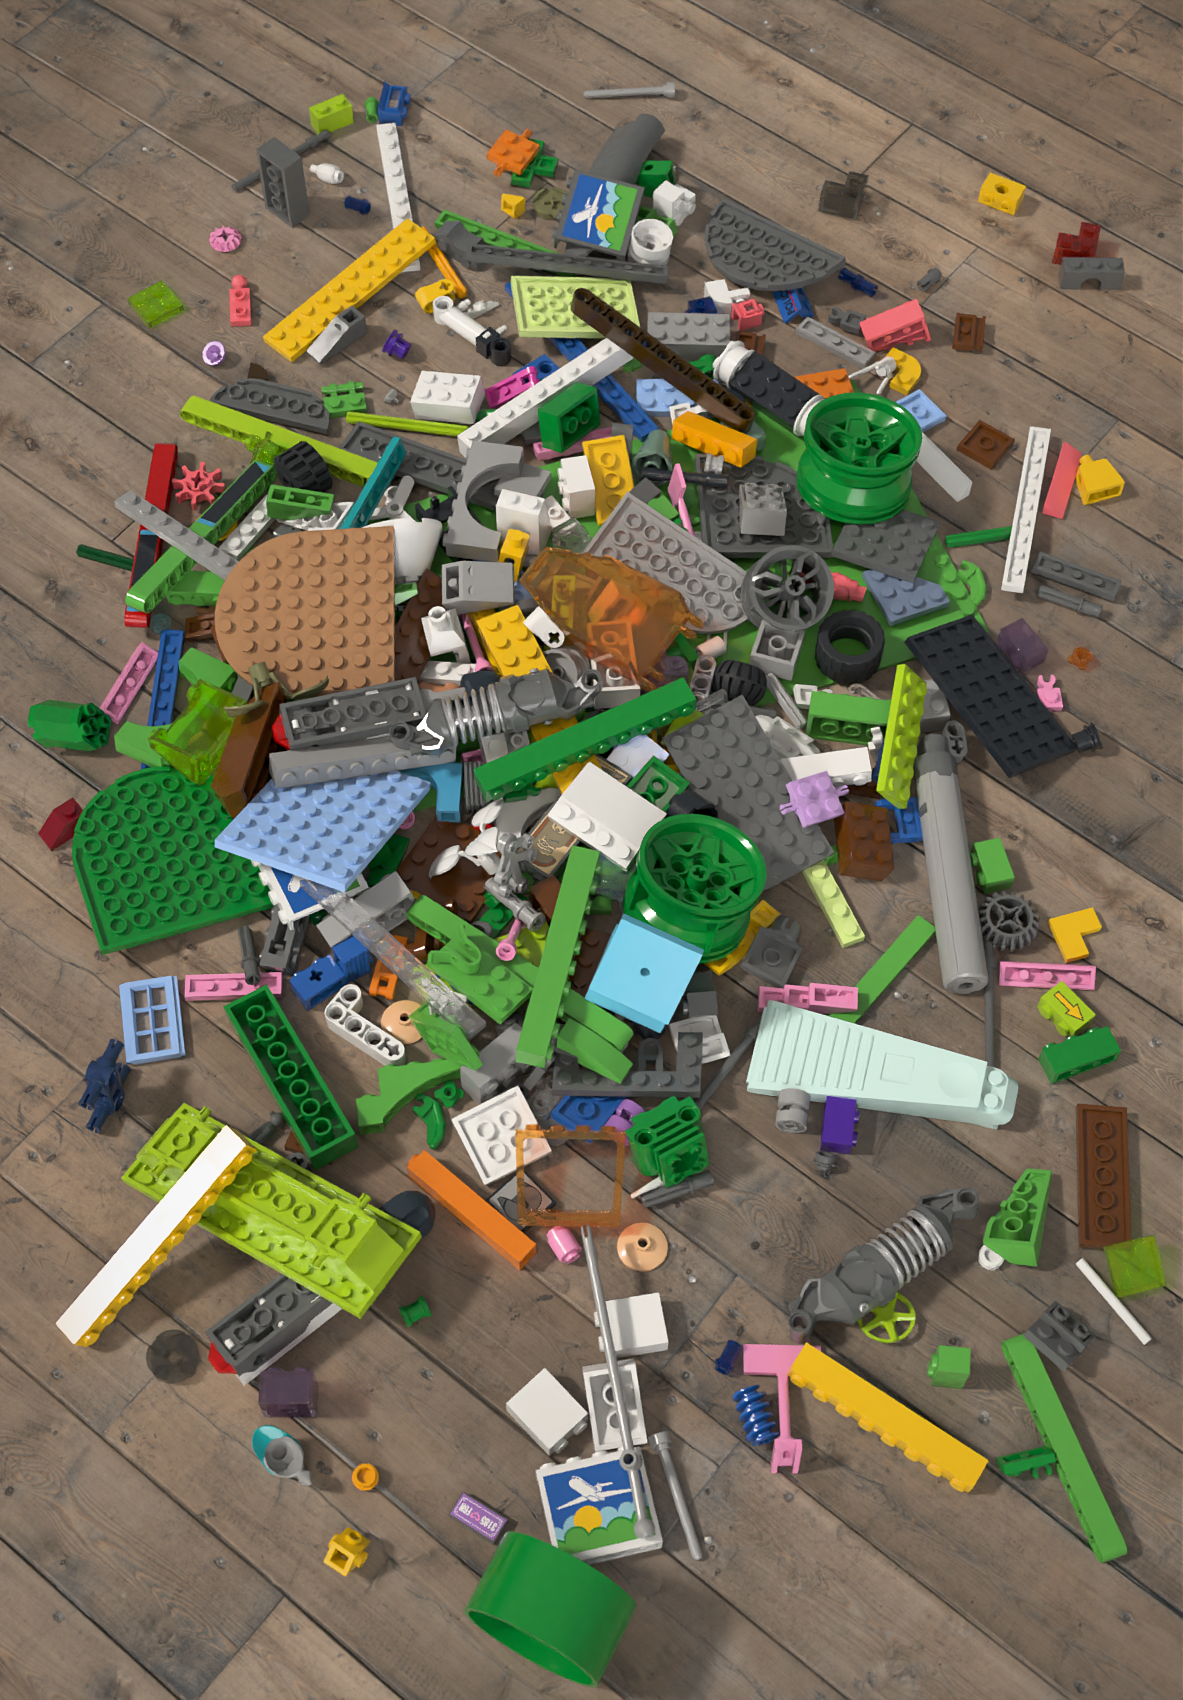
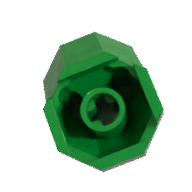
M46 700L30 706L27 723L29 728L33 727L35 731L32 734L34 740L46 749L60 747L92 751L108 744L111 719L109 715L105 714L102 709L92 702L79 704Z

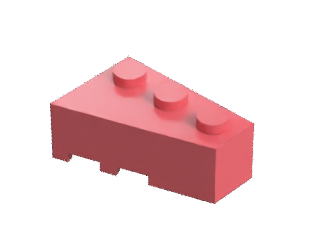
M917 299L905 302L898 307L886 310L881 314L859 322L868 348L874 352L895 348V344L905 342L907 345H912L913 341L924 339L925 342L931 341L925 317Z

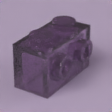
M1023 618L1000 630L997 640L999 647L1006 651L1012 663L1022 673L1045 661L1048 648Z

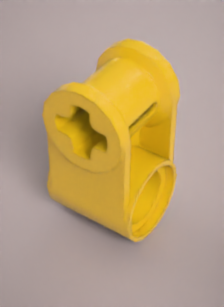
M442 279L418 289L415 297L424 313H433V301L437 297L449 296L454 303V284L449 279Z

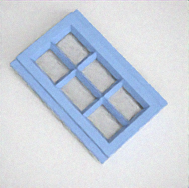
M171 975L119 985L127 1065L185 1056L177 976Z

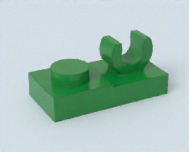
M1047 1446L995 1457L997 1468L1005 1475L1019 1476L1023 1474V1471L1029 1470L1035 1479L1038 1478V1468L1044 1466V1471L1048 1476L1052 1475V1467L1049 1463L1056 1462L1054 1452Z

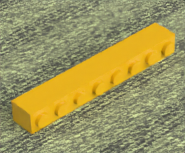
M807 1342L787 1373L795 1385L801 1388L805 1386L813 1392L815 1398L822 1402L828 1401L835 1406V1410L845 1417L851 1416L858 1421V1425L868 1432L874 1431L881 1436V1440L891 1447L897 1446L904 1451L903 1454L908 1459L923 1463L931 1474L946 1478L950 1481L949 1484L960 1492H970L989 1461Z

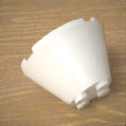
M402 518L365 526H394L395 584L418 583L426 568L430 570L443 530L440 521L422 518V522H411V518Z

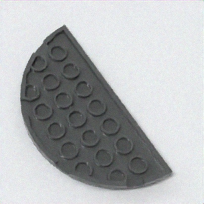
M724 198L711 213V219L706 224L705 245L711 263L725 278L747 288L765 291L794 290L816 283L830 276L846 264L845 256Z

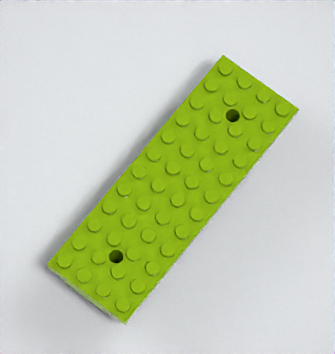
M183 1103L171 1118L165 1120L139 1151L135 1162L121 1177L123 1183L160 1203L226 1125L209 1117L212 1111L208 1107L204 1106L201 1111H198ZM244 1136L257 1151L252 1155L251 1161L243 1166L235 1175L234 1181L221 1191L217 1201L203 1212L201 1219L196 1225L361 1319L422 1238L421 1233L368 1204L372 1199L367 1194L362 1193L361 1197L357 1198Z

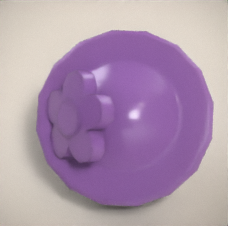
M218 341L208 343L202 352L204 362L212 366L221 364L226 357L225 347Z

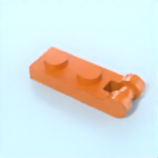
M385 933L371 981L369 996L377 997V995L385 996V999H394L405 957L403 947L409 943L408 937ZM380 982H388L387 987L380 986Z

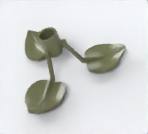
M265 662L257 663L248 668L254 686L255 702L234 707L224 706L229 718L241 716L264 704L265 701L259 699L258 688L262 689L272 685V679L275 683L279 682L274 672H269ZM326 676L321 683L295 694L290 693L282 683L281 686L283 692L291 700H302L315 696L325 690L329 679Z

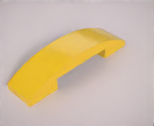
M762 900L750 912L749 926L737 949L720 960L704 964L719 976L724 974L746 956L761 926L768 929L771 928L776 917L781 915V913Z

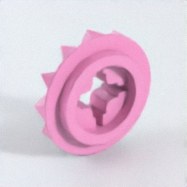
M222 226L221 229L215 228V231L210 233L209 241L215 250L229 252L240 245L241 234H239L238 229H233L232 226L228 228ZM223 236H227V242H225Z

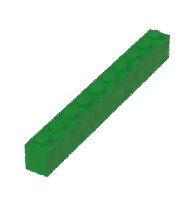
M683 677L473 769L475 781L486 802L501 799L505 794L513 790L519 791L529 783L542 781L554 772L566 770L572 764L585 762L590 756L597 753L603 754L613 746L626 744L638 735H646L654 728L669 725L679 717L691 715L696 710V698Z

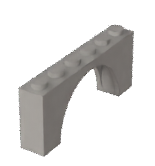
M473 440L471 449L466 451L467 463L462 466V482H458L457 485L458 497L453 500V516L448 518L447 528L449 531L448 534H444L443 546L446 547L447 556L499 562L503 546L502 533L488 529L476 522L468 512L467 506L471 496L482 485L501 477H520L524 463L523 447Z

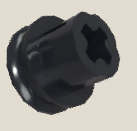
M1090 722L1089 726L1083 725L1082 731L1072 734L1073 742L1077 746L1076 749L1079 753L1089 749L1092 752H1095L1098 748L1103 749L1099 733L1093 722Z

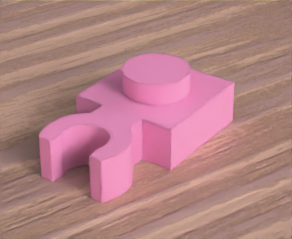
M1039 675L1037 697L1049 712L1061 711L1063 704L1060 688H1053L1055 676L1051 675L1047 683L1043 681L1042 675Z

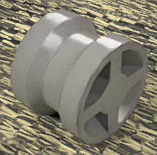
M707 453L704 474H722L724 456L715 457Z

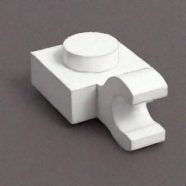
M690 402L669 407L672 424L674 419L686 411L708 418L704 408L700 405L691 408Z
M880 726L871 728L873 738L871 742H868L869 751L874 761H877L878 751L881 749L885 739L883 738Z

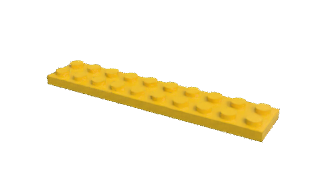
M408 218L405 219L263 336L264 342L292 363L308 350L336 315L350 306H354L356 309L359 308L435 245V237Z
M518 605L477 620V626L502 676L511 674L521 676L530 673L529 670L538 668V670L547 669L552 672L532 631L523 623L525 618ZM575 716L570 720L558 718L552 720V723L548 725L543 723L532 725L529 731L534 741L537 742L578 724ZM595 755L590 756L585 762H577L568 766L562 772L551 774L561 795L588 762L602 770Z

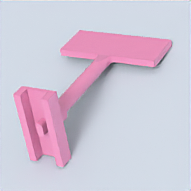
M680 463L675 464L668 493L672 505L679 511L683 526L687 528V532L695 537L688 510L683 500L686 484Z
M743 1344L744 1375L778 1376L780 1437L774 1440L771 1473H777L778 1466H792V1473L798 1474L802 1439H793L791 1436L787 1373L804 1345ZM813 1346L821 1351V1346Z

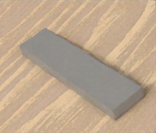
M808 316L796 329L797 335L861 369L866 368L875 358L876 352Z

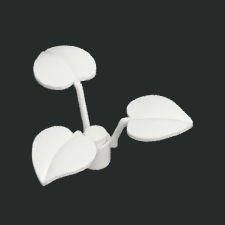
M503 799L487 804L474 815L472 825L474 827L479 826L482 833L467 846L465 852L460 851L459 845L449 847L441 852L431 865L429 871L430 879L432 876L450 870L461 856L473 861L477 866L482 865L489 875L497 872L501 860L495 853L498 852L499 830L497 827L485 830V826L493 822L500 814L504 804Z

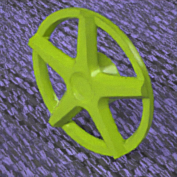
M896 1292L894 1300L884 1307H876L872 1310L875 1318L865 1325L862 1319L858 1321L861 1330L869 1338L882 1343H893L904 1339L911 1333L915 1325L916 1314L910 1301ZM897 1299L907 1306L910 1313L895 1311ZM896 1321H911L908 1329L898 1336L895 1327ZM880 1326L887 1330L890 1339L876 1337L869 1331Z

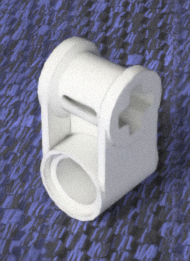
M540 606L523 621L549 647L557 648L563 644L564 633L562 629ZM550 632H552L553 634H555L556 632L559 633L558 642H556L555 640H553L552 642L549 641Z

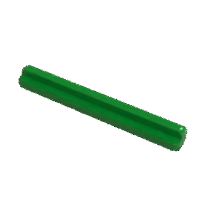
M1012 526L945 536V544L947 548L1007 540L1010 539Z

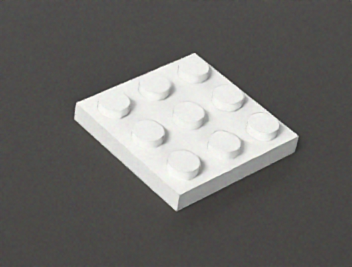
M519 1086L452 1119L485 1187L552 1153Z

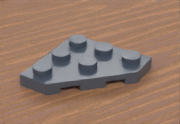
M872 569L862 573L866 586L889 626L949 607L950 601L939 584L918 577L915 578L914 583Z

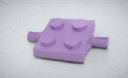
M827 771L786 784L790 795V803L780 805V810H783L781 813L786 814L794 811L799 817L803 828L844 814L839 796L847 795L849 789L845 790L848 788L846 785L835 788Z

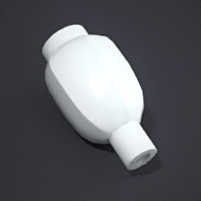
M323 163L318 166L312 164L310 167V171L316 173L317 177L324 182L337 184L341 183L344 179L343 171L336 165Z

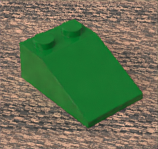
M653 755L626 787L667 813L672 796L675 794L681 795L690 782Z

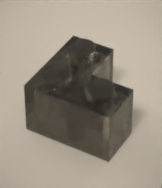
M849 171L845 185L825 180L820 193L818 211L856 220L866 194L868 175Z

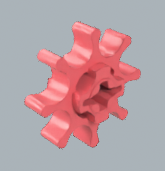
M200 462V468L194 472L189 471L186 466H182L185 478L182 480L172 479L173 488L182 489L181 492L175 494L177 503L181 504L184 500L191 499L194 511L198 510L197 505L199 502L208 501L212 505L215 502V497L212 494L216 492L223 493L226 490L224 483H216L217 480L222 479L221 470L217 468L214 472L207 473L205 462Z

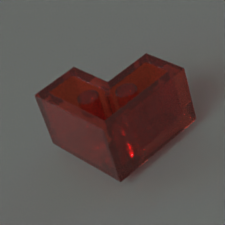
M1081 222L1078 236L1059 232L1052 263L1061 265L1063 257L1095 258L1101 225Z

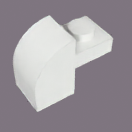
M725 279L705 282L704 298L707 307L712 313L730 314L731 317L732 304H739L750 300V292L748 288L728 291Z

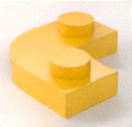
M893 347L886 355V357H893L896 362L894 372L897 374L890 382V388L908 396L920 379L921 366L914 357Z

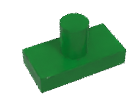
M677 625L669 629V632L677 646L665 652L664 656L670 665L684 657L694 671L698 657Z

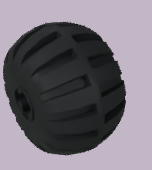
M725 660L715 669L712 689L717 697L729 701L743 695L748 705L754 706L763 698L766 692L767 679L764 671L756 666L735 660Z

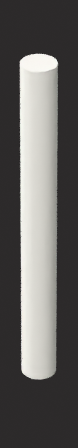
M1080 1259L1076 1266L1144 1345L1152 1339L1085 1259Z

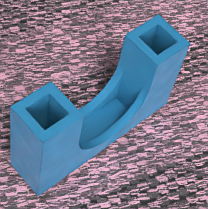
M451 762L398 770L400 773L430 782V786L437 792V821L461 823L464 780L462 763Z

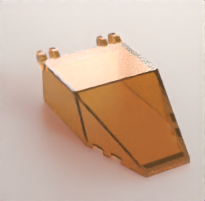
M545 546L519 580L521 585L556 626L587 658L650 692L656 690L657 687L645 678L650 674L660 682L665 679V676L653 667L679 632L691 639L697 636L685 624L689 622L699 629H702L704 626L702 620L689 611L684 597L679 591L607 555H603V557L592 556L591 553L587 552L579 554L572 553L571 550Z

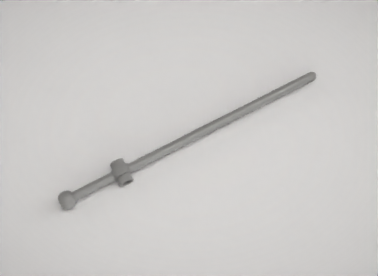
M587 1224L588 1237H586L584 1226L581 1227V1233L624 1452L620 1456V1465L624 1470L628 1471L637 1517L634 1533L639 1539L653 1536L655 1526L647 1517L638 1471L643 1464V1459L634 1450L592 1231L591 1227ZM634 1458L633 1462L629 1464V1460Z

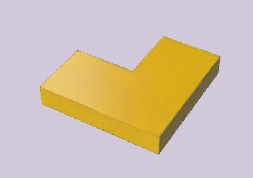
M1093 907L1051 918L1048 921V925L1065 963L1088 957L1089 952L1082 936L1098 932L1102 928Z

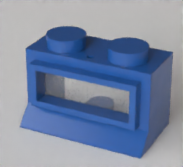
M384 81L378 104L379 124L395 123L396 126H402L403 119H407V105H410L411 94L408 93L407 87L389 85Z

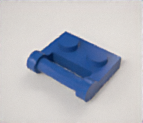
M916 797L908 799L906 809H898L887 799L875 802V806L894 810L897 833L890 832L891 845L894 843L922 842L921 823Z

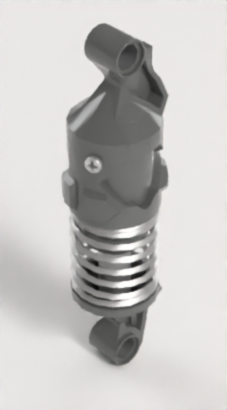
M538 668L529 670L530 673L521 676L511 674L500 677L499 682L489 684L487 690L480 687V694L478 695L472 689V705L467 692L464 691L463 701L465 708H463L458 694L454 695L456 710L449 696L446 697V703L442 697L441 699H433L425 718L419 726L414 727L402 721L395 722L391 725L389 734L393 744L397 748L410 750L411 756L421 753L442 755L448 748L458 745L457 731L462 743L465 744L467 741L466 731L470 740L474 742V727L478 737L482 739L484 731L491 737L492 729L498 735L501 729L505 733L506 731H513L516 734L529 730L532 725L540 723L544 725L551 724L554 719L570 720L580 710L594 706L593 699L602 690V676L597 670L588 669L575 684L559 678L547 669L538 670ZM590 679H594L598 682L594 686H589L586 684V682ZM400 731L407 733L404 738L398 739L395 737Z
M946 1187L938 1194L920 1196L917 1206L907 1213V1218H900L899 1223H893L892 1229L886 1228L885 1234H878L877 1240L871 1239L870 1243L853 1247L844 1254V1260L821 1277L808 1279L802 1288L800 1296L788 1304V1308L791 1311L788 1322L792 1341L798 1344L809 1342L818 1320L854 1325L876 1307H884L894 1300L896 1292L903 1287L904 1283H909L911 1278L917 1277L919 1272H924L926 1267L932 1266L933 1261H939L940 1257L951 1252L953 1248L952 1222L954 1218L967 1220L977 1216L979 1211L978 1192L970 1187L951 1191ZM964 1202H971L972 1204H971V1205H965V1204H963V1203H964ZM903 1222L909 1225L912 1230L911 1233L905 1228ZM896 1227L902 1231L905 1236L904 1238L897 1232ZM803 1325L806 1328L803 1330H798L795 1327Z

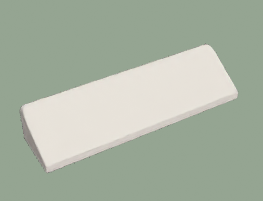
M922 432V444L916 462L957 502L969 496L972 481Z

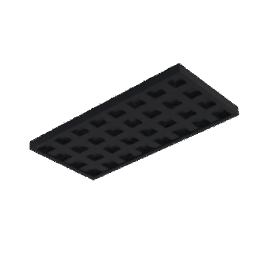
M973 614L909 636L904 642L1009 779L1069 755L1076 750L1077 746Z

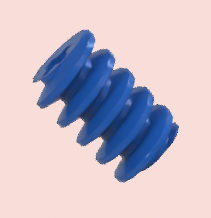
M760 1385L746 1387L733 1395V1401L738 1403L736 1410L741 1413L739 1419L745 1423L743 1431L748 1432L746 1440L751 1442L752 1446L768 1443L780 1436V1432H771V1429L777 1424L776 1422L767 1421L768 1418L773 1416V1412H764V1409L770 1403L761 1402L760 1399L766 1396V1392H757Z

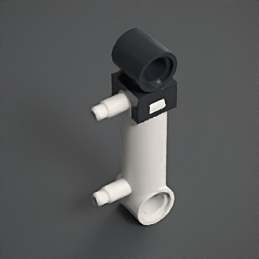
M447 296L437 297L433 301L434 320L436 323L447 325L475 345L476 352L487 359L491 356V361L494 365L502 367L510 363V341L501 337L507 331L505 325L497 330L491 327L486 329L463 313L471 304L469 299L462 301L456 307L453 305L452 299Z

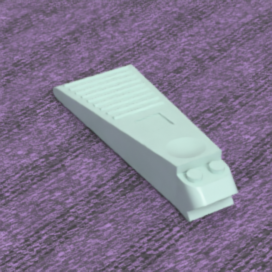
M769 1000L767 1007H764L746 1080L748 1084L747 1091L750 1093L778 1097L779 1091L782 1089L795 1088L809 1093L810 1101L825 1103L827 1096L855 1099L856 1108L971 1123L991 1129H997L998 1125L1006 1124L1011 1120L1018 1093L1017 1081L1002 1070L987 1066L986 1061L774 1000Z

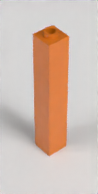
M423 1150L419 1155L415 1154L409 1160L407 1167L408 1176L519 1271L537 1253L536 1243L427 1151Z

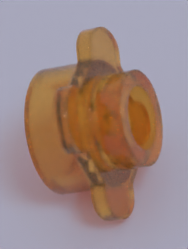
M1076 647L1073 654L1068 656L1067 661L1077 666L1080 670H1085L1087 664L1093 661L1094 656L1087 648Z

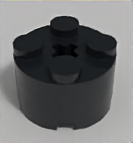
M686 791L681 795L675 794L669 801L670 807L665 817L668 818L680 814H700L718 819V811L715 810V806L696 792Z

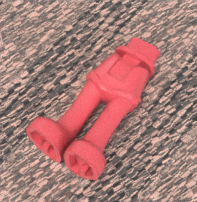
M803 572L798 574V576L800 577L805 576ZM831 572L834 581L833 599L841 601L849 599V602L854 600L862 603L867 588L858 585V581L852 580L839 572ZM809 580L805 581V585L810 584Z

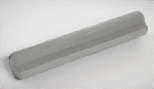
M774 673L767 674V687L797 729L805 727L807 719Z

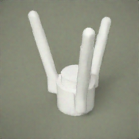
M884 357L881 361L875 362L873 365L859 370L848 377L852 379L876 369V373L879 376L885 377L877 391V395H879L893 377L892 372L896 369V362L893 357Z

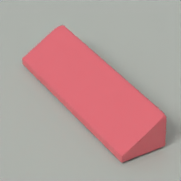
M1063 442L1042 514L1063 519L1080 463L1079 460L1082 456L1081 452L1067 442Z

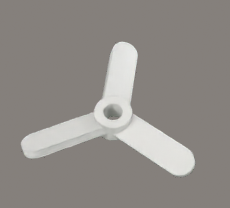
M404 476L393 500L386 507L376 508L370 520L387 517L390 520L411 518L403 510V507L414 485L413 478Z

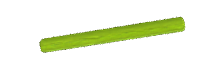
M347 412L346 422L350 424H357L359 421L375 427L456 437L469 428L463 425Z

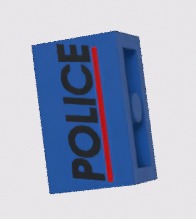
M803 287L794 290L775 291L773 293L785 324L789 323L797 315L804 318L807 316L812 318L814 316Z

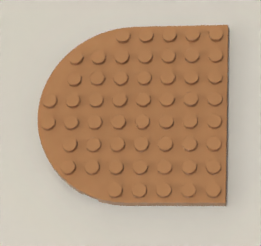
M394 526L293 532L270 539L246 554L228 574L221 587L215 608L217 640L232 669L245 682L254 687L248 668L257 663L265 662L269 672H274L277 679L292 694L317 685L328 676L329 683L326 689L309 698L395 681Z

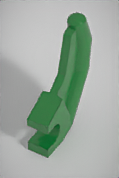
M417 1093L416 1101L422 1102L424 1105L422 1107L413 1106V1113L426 1124L427 1144L430 1149L436 1150L444 1140L446 1129L442 1108L431 1097Z

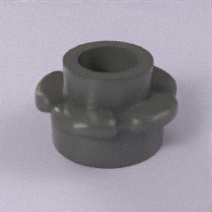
M817 1151L813 1163L817 1164V1169L831 1171L832 1167L837 1166L835 1162L836 1155L826 1151Z

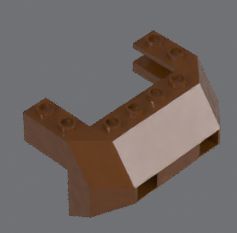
M280 681L259 691V699L264 700V704L235 718L213 778L211 788L214 795L234 819L272 779L269 773V753L287 751L285 747L274 741L272 734V725L279 716L280 704L288 703ZM255 696L247 704L255 702Z

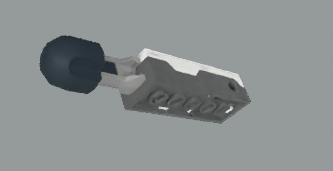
M493 671L467 673L461 678L460 688L437 693L427 688L419 690L416 677L283 703L280 704L279 716L272 725L273 738L277 744L290 751L390 736V727L395 722L402 721L414 727L419 726L425 718L433 699H441L442 697L446 703V697L449 696L456 710L454 695L458 694L463 708H465L463 701L464 691L467 692L472 705V689L478 695L480 694V687L487 690L489 684L499 682L502 676ZM400 731V732H398L396 735L407 734V733L404 732V731Z
M404 1191L379 1208V1210L418 1230L421 1233V1239L431 1231L436 1217L434 1204L428 1196L419 1191ZM279 1274L205 1332L211 1342L208 1361L217 1373L235 1374L245 1386L342 1308L287 1276Z

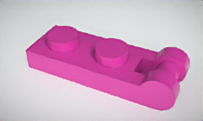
M528 367L485 389L489 407L491 409H498L540 382L536 376L538 374L536 367ZM529 378V382L525 384V379Z

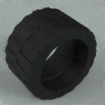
M851 609L832 613L824 619V622L819 627L815 648V660L818 668L829 679L841 684L862 683L870 679L878 671L885 644L884 630L874 617L862 611ZM843 638L855 639L863 643L869 651L856 656L845 655L835 650L831 643Z

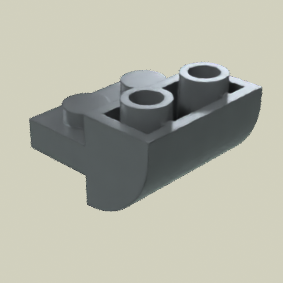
M1057 1301L1023 1335L1063 1371L1076 1361L1096 1337L1085 1324L1076 1319Z

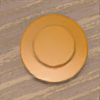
M368 1463L360 1464L353 1471L352 1481L357 1489L369 1491L377 1485L379 1474L373 1465Z

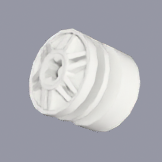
M655 219L639 221L631 232L627 253L628 262L667 266L673 241V234L668 225Z

